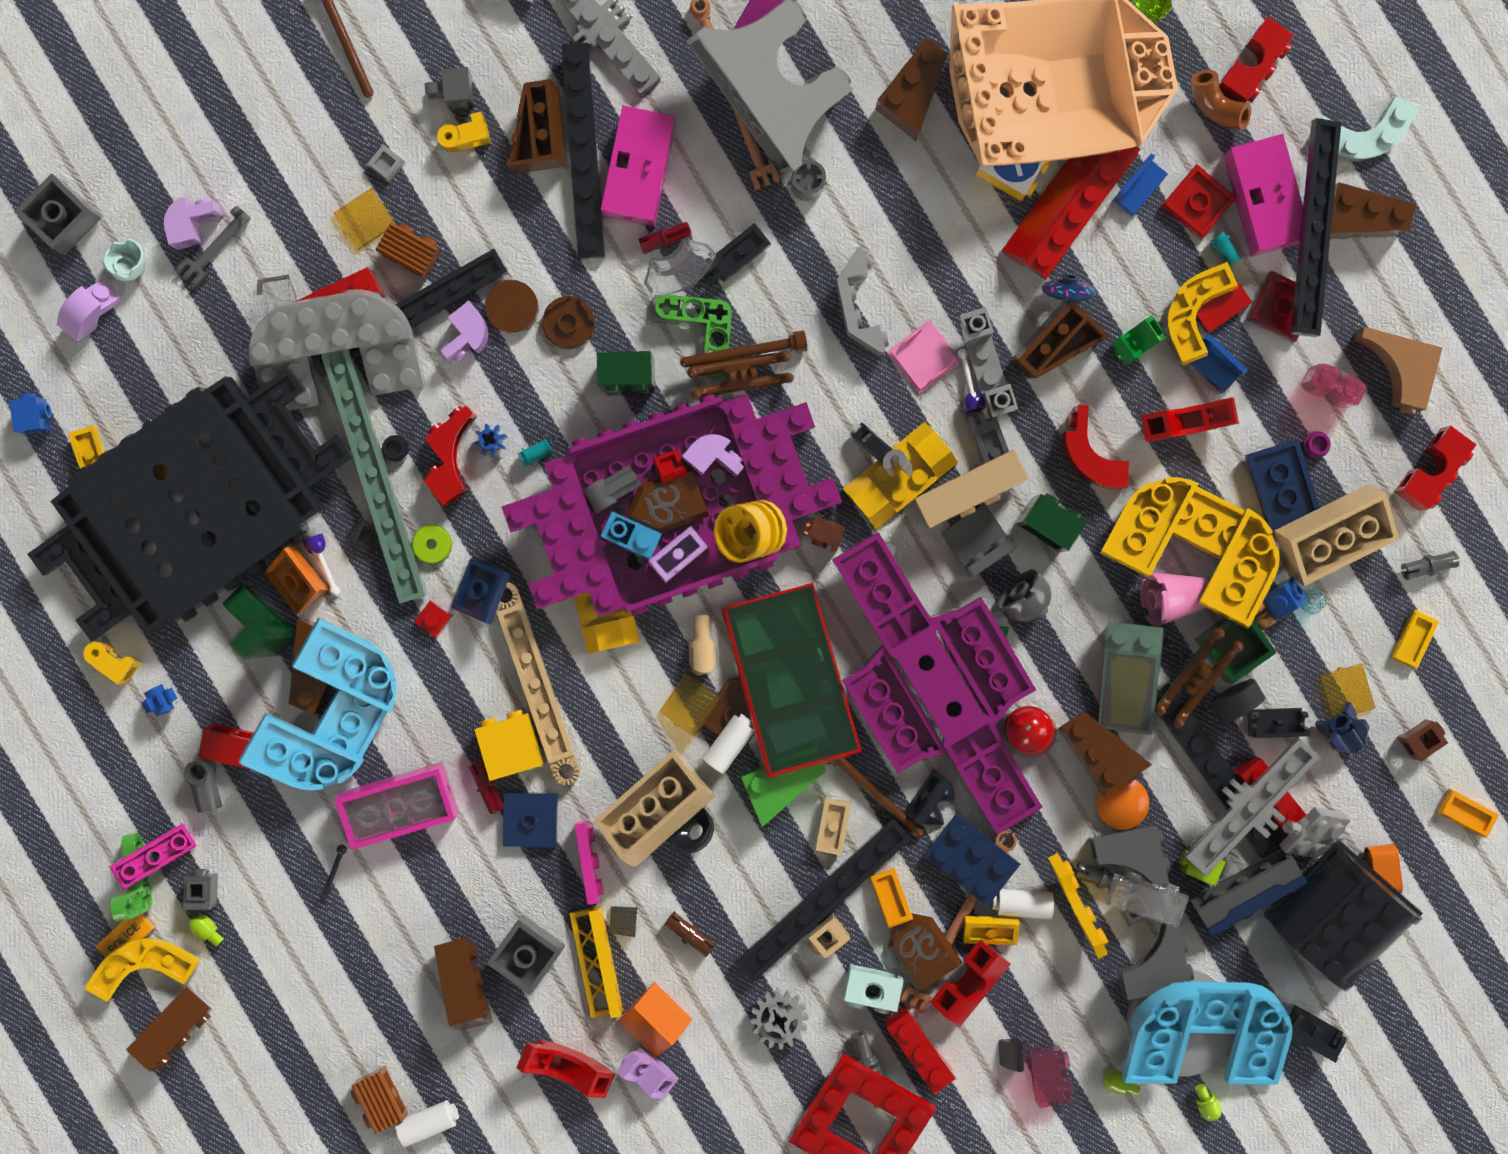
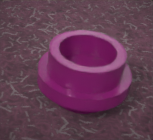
M1320 431L1309 433L1303 441L1305 453L1312 458L1325 456L1331 447L1329 437Z

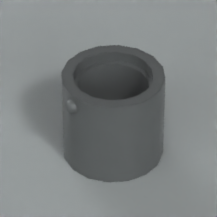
M809 159L804 160L801 166L792 171L791 181L788 182V185L791 186V191L795 197L802 201H812L821 195L827 182L825 169L820 163Z

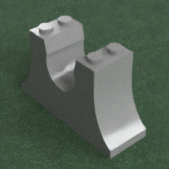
M785 0L760 20L750 25L733 30H716L704 27L686 41L780 174L794 171L802 165L804 145L815 123L830 107L853 90L850 85L851 79L844 70H840L839 67H835L807 80L804 85L793 84L782 76L777 64L778 50L781 44L794 36L806 21L803 16L804 11L797 1Z

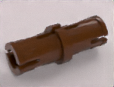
M675 911L664 923V926H667L682 938L684 944L689 943L703 954L705 958L716 945L715 942L697 930L698 926L695 924L692 926L676 914Z

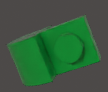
M1151 315L1113 341L1111 345L1114 347L1116 356L1128 365L1166 338L1167 335L1153 315Z

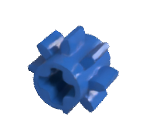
M486 423L484 426L485 430L482 432L475 431L479 435V441L474 442V445L483 447L481 450L482 455H486L489 450L494 457H497V450L500 448L506 450V447L502 444L503 440L507 439L508 436L499 434L501 430L499 425L495 426L494 430H492ZM494 435L493 438L497 440L496 443L488 445V442L485 440L486 437Z
M163 684L144 692L146 699L140 703L146 714L153 712L155 717H158L174 709L175 707L172 702L178 698L173 688L165 690Z

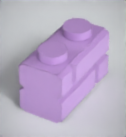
M690 526L651 558L648 564L660 579L667 583L708 547Z

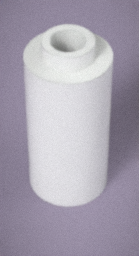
M743 714L739 717L733 715L702 759L720 773L725 774L755 732L754 728H752V720Z
M1001 889L991 905L992 910H996L997 916L1052 919L1054 897L1052 892Z
M446 1100L405 1117L403 1121L395 1124L399 1141L404 1147H407L455 1127L456 1120L459 1119L458 1110L454 1104H450Z

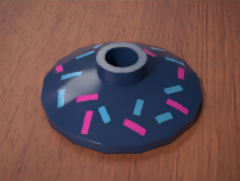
M1064 274L1061 279H1054L1042 285L1043 293L1063 301H1087L1093 299L1096 295V291L1092 286L1079 281V277L1074 274Z

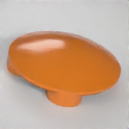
M1130 779L1108 795L1103 796L1098 791L1096 797L1097 813L1105 824L1114 829L1128 830L1134 828L1145 819L1148 813L1149 797L1147 791L1135 779Z

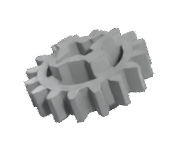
M776 988L775 995L772 996L766 991V999L763 1000L758 997L757 1004L759 1007H752L751 1012L757 1015L750 1018V1024H757L753 1028V1034L761 1033L759 1042L762 1043L766 1039L769 1040V1048H772L774 1043H778L779 1048L783 1049L785 1042L792 1047L793 1038L802 1039L799 1031H807V1025L802 1021L808 1020V1014L801 1013L806 1009L805 1003L798 1005L799 996L796 995L791 998L790 990L788 989L784 995L780 994L779 988ZM778 1002L787 1003L789 1006L785 1007L778 1004ZM768 1007L769 1014L761 1021L762 1013ZM775 1011L780 1017H784V1027L782 1023L775 1020ZM797 1017V1023L791 1031L790 1023ZM774 1031L780 1033V1035H773L769 1032Z

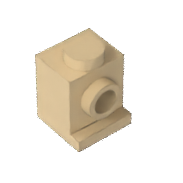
M833 913L808 934L810 941L807 944L817 956L822 954L825 959L851 939L847 930ZM829 932L832 937L826 941L822 939V934Z

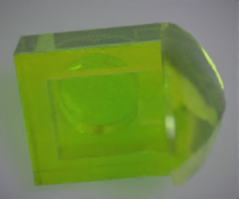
M1132 0L1131 2L1151 22L1163 19L1172 10V0Z

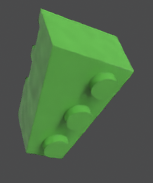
M816 745L807 746L796 753L774 760V763L776 765L819 752ZM822 763L774 778H767L764 765L743 773L741 778L761 826L763 827L826 772V769Z

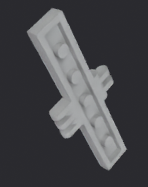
M559 0L579 24L575 29L577 34L570 40L572 44L583 40V43L588 42L589 48L592 51L599 47L641 97L661 81L658 73L620 30L631 20L632 15L627 12L619 18L625 11V7L620 4L614 10L612 9L619 0H608L602 6L595 0Z
M1297 737L1251 786L1246 782L1240 785L1232 779L1229 783L1237 789L1235 793H1232L1226 786L1222 789L1230 797L1226 802L1231 807L1185 854V857L1207 876L1253 827L1268 838L1271 834L1263 826L1267 823L1275 831L1278 826L1271 818L1275 816L1280 822L1286 819L1273 806L1320 756Z

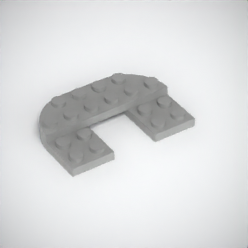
M353 289L347 290L345 293L295 302L291 300L279 304L262 318L250 339L249 361L250 366H254L259 388L287 368H291L306 388V392L286 405L289 411L319 406L321 404L309 356L359 347L372 396L424 387L425 381L413 332L406 316L395 304L393 305L380 297V294L368 290Z

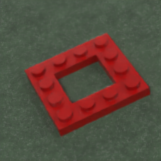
M841 1053L791 1133L789 1143L809 1154H868L828 1131V1128L852 1092L896 1117L873 1154H908L935 1113L936 1106Z

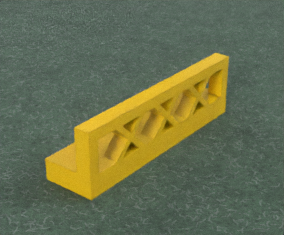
M602 906L570 912L591 1018L610 1015V1018L619 1017L622 1015L623 1006ZM589 915L592 927L589 933L579 928L577 917ZM580 934L586 937L583 942ZM588 939L594 942L597 955L594 959L584 954L583 946ZM586 960L591 963V965L589 966L588 969H587ZM593 966L601 970L603 981L600 985H597L589 978V972ZM591 986L596 989L594 994L592 993ZM599 992L606 995L608 1008L596 1010L594 999Z

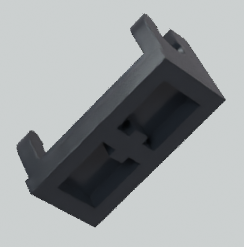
M1302 708L1253 709L1247 713L1248 736L1255 738L1310 736V728L1305 726V718H1308L1309 715L1306 711H1302Z
M1294 1005L1289 1014L1292 1024V1039L1336 1063L1347 1040L1346 1037L1342 1036L1344 1032Z

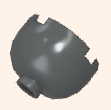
M1031 569L1013 579L1012 581L1017 584L1010 591L1005 588L998 598V607L1005 615L1018 622H1030L1043 618L1048 612V606L1051 601L1052 592L1049 584L1038 571L1036 572L1034 569Z

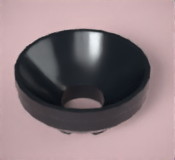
M702 808L668 838L670 844L675 849L685 853H695L704 849L711 841L714 833V822L711 815L706 809ZM696 825H701V836L697 839H691V829Z

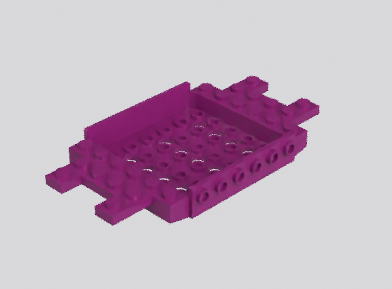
M714 394L700 398L699 404L689 406L688 403H684L674 407V412L664 415L662 411L648 416L649 421L640 424L638 420L631 421L622 425V430L613 432L612 429L599 432L596 439L588 441L587 438H581L571 442L572 447L568 448L569 455L544 463L552 486L551 490L501 506L510 533L535 524L537 525L554 575L528 583L537 609L589 592L598 617L623 609L625 613L631 612L632 616L648 611L646 608L648 605L657 603V606L660 607L672 603V597L682 594L683 598L697 594V588L707 585L708 589L723 585L722 579L730 576L737 580L748 576V570L758 567L759 571L774 567L773 561L779 559L777 554L801 546L792 520L842 503L834 478L808 486L791 436L815 428L807 402L756 419L748 394L723 402L721 396L715 398ZM715 434L729 439L731 442L725 448V451L729 453L732 450L743 460L741 462L744 466L743 470L735 478L717 461H714L702 476L692 469L709 517L662 534L651 558L690 526L708 548L667 583L660 579L648 564L649 560L642 558L643 565L637 570L631 569L627 564V559L633 553L601 537L610 517L609 510L611 507L596 514L583 490L600 479H607L627 466H630L640 485L659 478L651 472L652 458L677 449L682 458L683 454L697 439L706 435ZM683 461L685 468L689 467V465ZM716 469L722 470L725 473V481L719 485L714 484L710 479L711 472ZM638 488L619 498L617 503H615L625 508L624 517H626ZM724 494H728L733 497L734 505L765 500L777 506L785 518L787 527L786 539L781 549L773 555L744 562H735L725 557L720 552L714 536L715 521L720 512L724 510L719 505V498Z

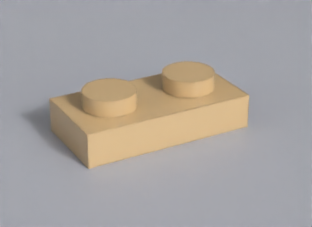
M825 797L815 851L842 856L851 809L850 801Z

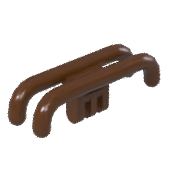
M783 351L689 367L687 375L690 378L724 372L725 383L694 388L691 390L690 395L693 399H699L711 394L720 395L791 383L794 380L792 373L757 377L756 368H750L788 362L791 355L789 352Z
M1216 628L1208 636L1156 706L1155 711L1157 715H1164L1170 704L1186 685L1185 689L1192 695L1174 719L1173 724L1176 728L1184 726L1196 706L1238 652H1241L1243 649V644L1240 641H1234L1213 668L1205 663V658L1225 635L1221 628Z

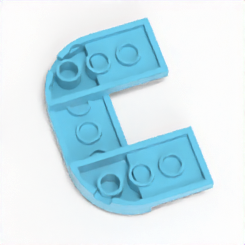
M318 617L292 663L294 668L337 688L315 730L311 734L265 713L238 760L241 765L302 790H322L323 787L337 782L340 784L356 772L364 761L362 757L387 712H391L397 694V683L392 665L374 643Z
M1240 982L1172 983L1150 995L1136 1008L1129 1024L1133 1033L1122 1077L1125 1083L1177 1084L1190 1033L1235 1034L1224 1074L1227 1084L1278 1085L1292 1038L1291 1020L1278 998L1270 990L1257 984Z

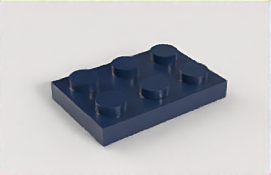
M1298 439L1244 455L1264 520L1272 531L1320 508Z
M958 813L954 815L924 854L927 859L987 907L1021 865L1018 860Z

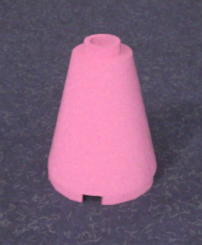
M1153 572L1149 578L1142 579L1140 598L1142 608H1147L1149 615L1145 616L1147 621L1153 626H1162L1206 608L1198 604L1210 578Z

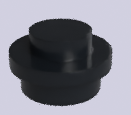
M392 435L384 440L382 453L386 459L392 462H399L408 455L409 445L403 437Z

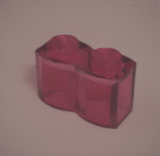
M1322 363L1310 367L1301 383L1303 389L1308 393L1320 397L1324 396L1328 402L1339 408H1350L1359 405L1367 389L1361 380L1352 376H1343L1335 367Z
M1059 1045L1027 1050L1033 1092L1038 1107L1044 1108L1071 1103L1070 1095L1074 1094V1086L1071 1077L1067 1078L1066 1068H1070L1067 1051L1063 1052Z

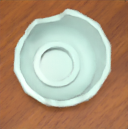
M127 238L126 242L123 243L113 242L110 249L104 255L103 264L110 276L121 281L136 279L144 272L146 257L141 245Z

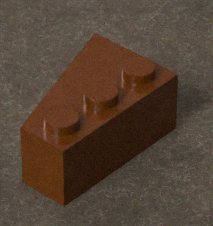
M927 37L877 99L875 110L915 141L918 139L948 55L947 52Z
M550 79L524 83L517 113L516 131L512 136L511 142H513L506 167L515 174L566 167L559 88Z
M1338 182L1335 185L1330 239L1399 236L1410 230L1417 204Z
M1064 301L1009 361L1028 379L1038 378L1110 336L1075 302Z
M297 619L293 662L315 624L310 620ZM292 666L289 704L312 715L321 713L333 686Z
M1084 711L1057 728L1103 796L1108 795L1153 765Z
M461 938L435 945L434 950L449 1027L463 1031L492 1023L483 987V976L476 960L478 959V950L475 943H472L467 938Z
M186 986L129 1045L126 1051L149 1072L160 1071L171 1060L169 1056L176 1048L180 1050L191 1039L189 1034L197 1026L200 1029L211 1018V1015L208 1013L212 1008L191 988Z

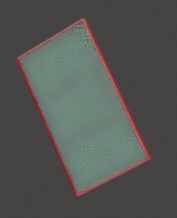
M813 583L722 608V615L767 778H774L779 775L861 753L862 750Z

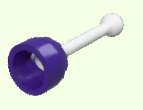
M960 349L958 357L962 359L969 391L963 400L965 413H973L984 410L986 406L982 395L974 392L967 362L968 351Z
M323 533L303 540L302 542L307 552L317 555L330 586V595L338 596L340 589L335 586L322 555L326 547Z

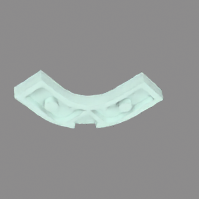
M1395 96L1381 120L1373 129L1365 132H1355L1341 126L1338 158L1347 161H1363L1383 155L1403 138L1419 109ZM1323 116V117L1321 118V119L1330 120L1329 118H1327V117H1325V116Z

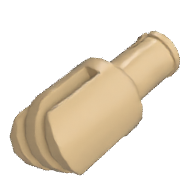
M710 615L693 616L694 639L689 643L690 667L692 672L701 676L711 672L716 665L715 642L710 639Z

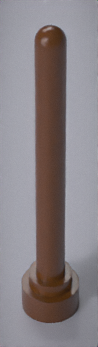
M321 0L363 95L371 98L374 91L334 1Z
M804 330L792 332V335H788L786 339L683 357L680 360V365L687 368L790 349V351H795L796 353L804 352L808 349L807 339Z
M835 742L827 750L840 746ZM845 758L826 762L828 765L832 764L834 767L838 766L915 838L923 836V830Z

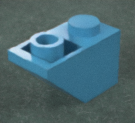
M611 512L601 537L624 550L650 560L662 534Z

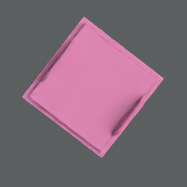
M930 320L888 351V354L919 394L961 363L960 359Z

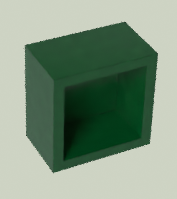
M652 352L597 353L598 387L602 392L607 393V396H622L623 391H632L633 395H648L649 390H655L654 357Z
M1048 493L1045 496L1042 494L1034 496L1015 524L1059 553L1069 551L1087 524L1081 520L1083 516L1071 508L1065 510L1058 505L1060 501Z
M1224 617L1194 638L1198 646L1201 647L1216 628L1223 629L1224 637L1219 640L1207 656L1212 666L1216 664L1234 641H1240L1243 644L1242 651L1238 652L1220 675L1225 683L1234 684L1277 653L1254 620L1247 629Z

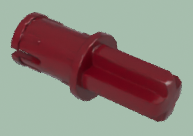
M683 222L665 230L660 228V231L638 238L645 255L665 246L669 248V244L690 237L692 232L689 224Z
M484 761L469 766L468 768L478 787L476 791L481 793L489 813L494 814L501 811L504 805L495 787L497 783L496 781L493 782V780L489 781Z

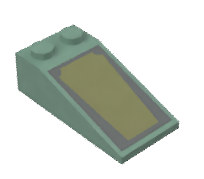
M1108 622L1098 721L1106 729L1152 735L1165 628Z

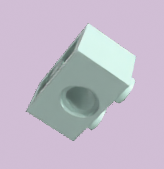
M849 964L843 998L844 1001L848 1002L849 1006L862 1009L865 1005L874 1007V1011L882 1014H890V1011L897 1012L904 980L900 974ZM870 985H877L880 990L877 995L869 996L865 993L866 988Z

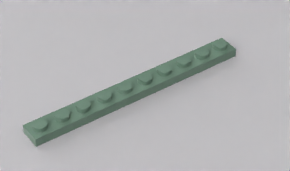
M350 349L321 354L399 604L427 596Z

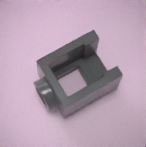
M194 869L191 874L184 876L182 910H210L217 906L218 873H209V869ZM195 884H203L202 897H195Z

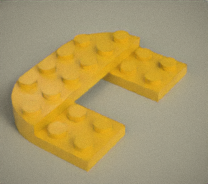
M1169 477L1164 480L1148 483L1138 489L1125 505L1100 553L1148 578L1151 576L1172 535L1220 559V562L1198 604L1248 629L1277 574L1279 566V548L1276 547L1272 536L1273 531L1266 521L1249 508L1245 511L1197 487L1199 483L1189 479Z

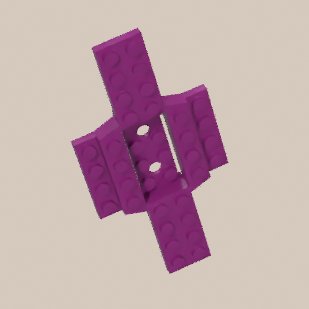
M879 532L833 558V563L882 643L864 664V667L842 679V682L896 772H901L921 759L948 753L997 835L1043 808L995 726L1014 703L1036 691V688L982 597L977 598L959 610L929 616ZM936 631L940 635L942 641L944 642L945 646L947 647L948 651L950 652L951 656L953 657L954 661L956 662L957 666L959 667L960 671L962 672L963 676L965 677L970 688L972 689L973 693L975 694L976 698L978 699L979 703L981 704L982 708L984 709L987 715L983 714L978 703L976 702L975 698L973 697L972 693L970 692L969 688L967 687L966 683L964 682L963 678L961 677L960 673L958 672L957 668L952 662L950 656L948 655L947 651L945 650L944 646L942 645L941 641L936 635ZM924 655H930L934 660L933 667L927 671L920 669L918 665L919 659ZM891 656L897 658L943 735V742H941ZM952 701L959 702L961 705V712L955 717L949 716L946 712L947 705Z

